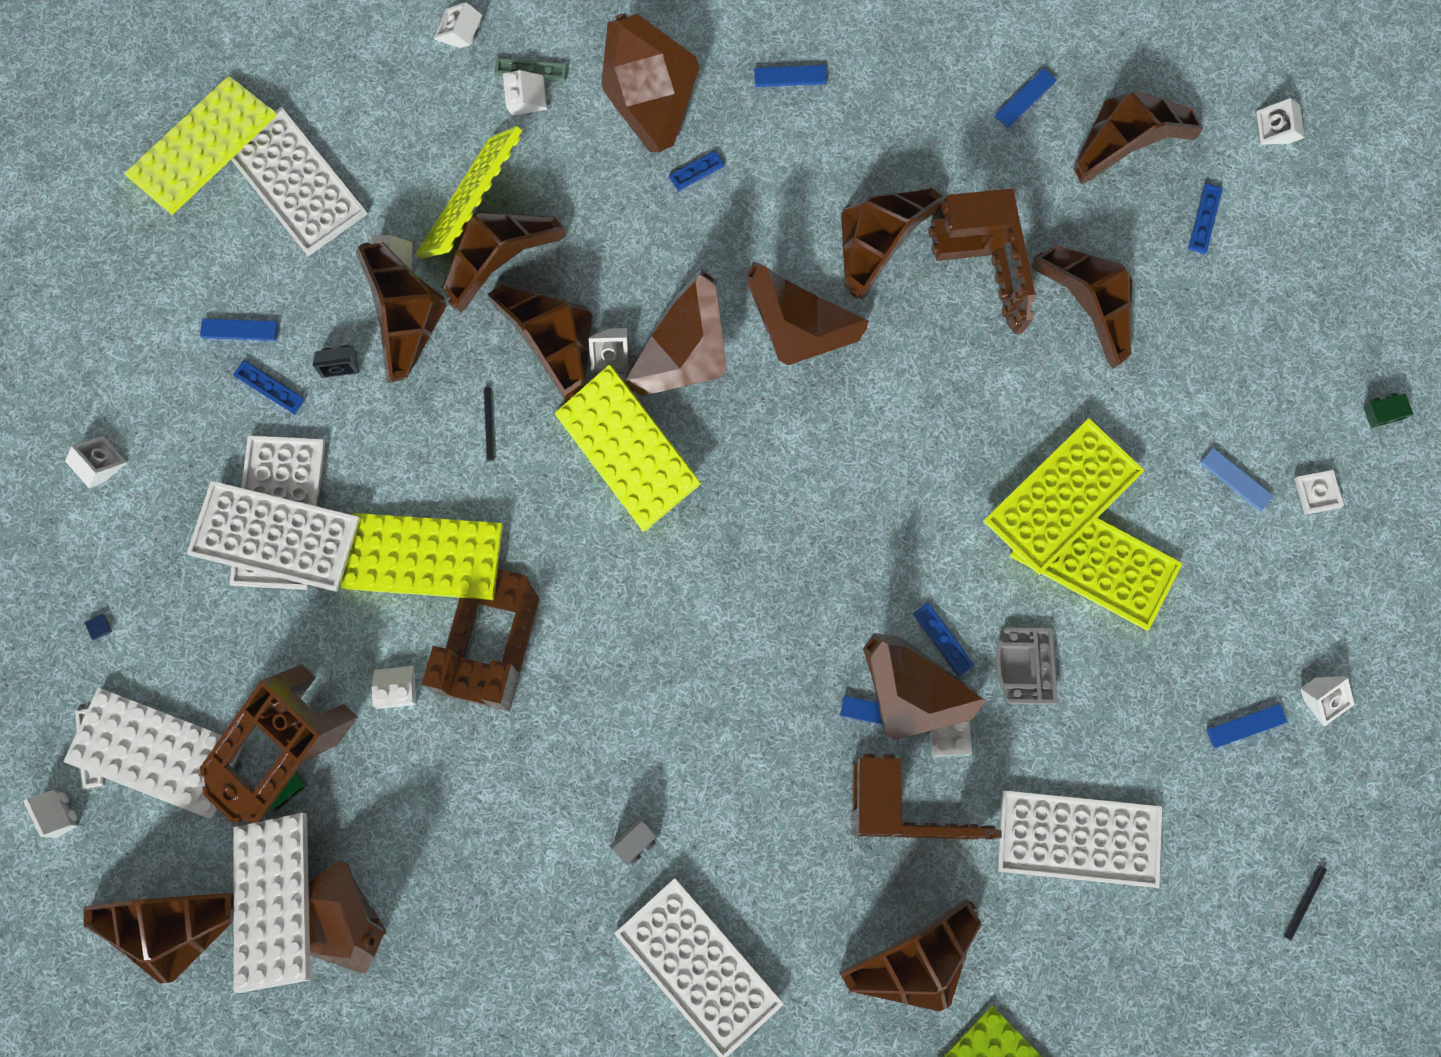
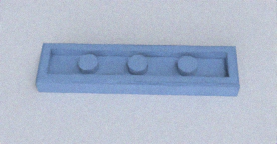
M1214 448L1201 461L1204 467L1259 511H1262L1274 497Z

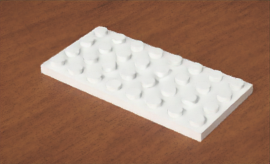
M280 107L274 111L277 116L242 148L231 161L309 257L368 214L285 110Z
M248 436L241 488L318 507L325 440ZM234 566L231 567L229 583L231 586L309 590V585Z
M211 481L187 554L338 592L360 518Z
M97 688L63 762L206 818L213 819L217 808L203 794L205 783L204 776L200 774V766L222 735L107 690ZM245 744L241 746L229 763L233 769L236 767Z
M1003 790L1001 793L999 830H1002V838L999 839L997 872L1159 888L1162 806Z
M298 813L233 827L234 993L309 981L310 931L307 814Z
M676 878L614 933L719 1057H728L784 1005L783 1001Z

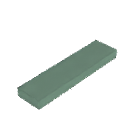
M496 58L495 76L503 77L504 73L522 70L543 75L546 81L566 82L567 63Z

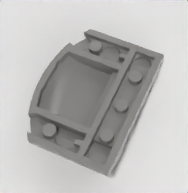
M1006 627L997 646L996 673L1000 688L1009 704H1058L1053 629Z

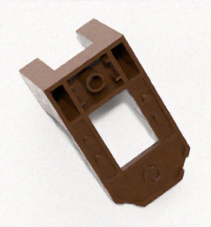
M1013 188L947 195L941 205L942 213L945 214L946 218L934 219L928 228V235L932 238L933 243L931 247L932 254L935 255L936 261L992 255L991 262L996 269L995 281L999 284L998 296L1003 303L1002 315L1006 318L1007 325L1015 334L1023 333L1034 320L1031 302H1035L1036 294ZM1007 243L1011 245L1010 255L1015 264L1014 275L1015 278H1018L1019 283L1015 291L1013 290L1005 252Z
M498 569L494 600L459 598L446 647L432 646L422 686L437 695L510 712L540 600L526 575ZM478 605L515 613L502 662L491 660V664H486L464 658Z
M303 665L261 680L200 766V774L204 776L205 786H203L204 796L231 822H257L261 820L300 765L337 746L358 718L345 704L317 715L301 700L316 678ZM257 725L283 752L255 790L229 763Z
M863 754V757H859L857 762L852 764V836L995 840L1002 838V830H998L996 826L991 825L980 826V828L979 824L958 826L955 823H945V826H937V823L916 825V822H904V825H901V759L896 758V755L885 754L883 758H875V754Z

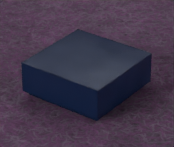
M104 614L84 622L93 641L112 632Z

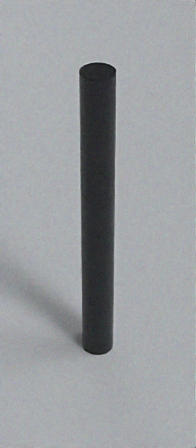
M486 387L483 388L486 460L494 461L491 388Z
M1319 866L1284 935L1286 939L1292 941L1327 872L1326 868Z

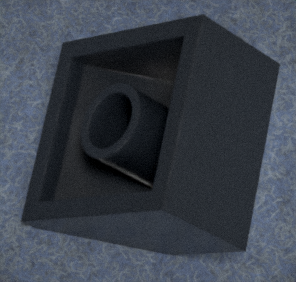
M344 345L337 349L323 348L321 351L315 352L313 367L321 378L359 373L357 351L353 346Z

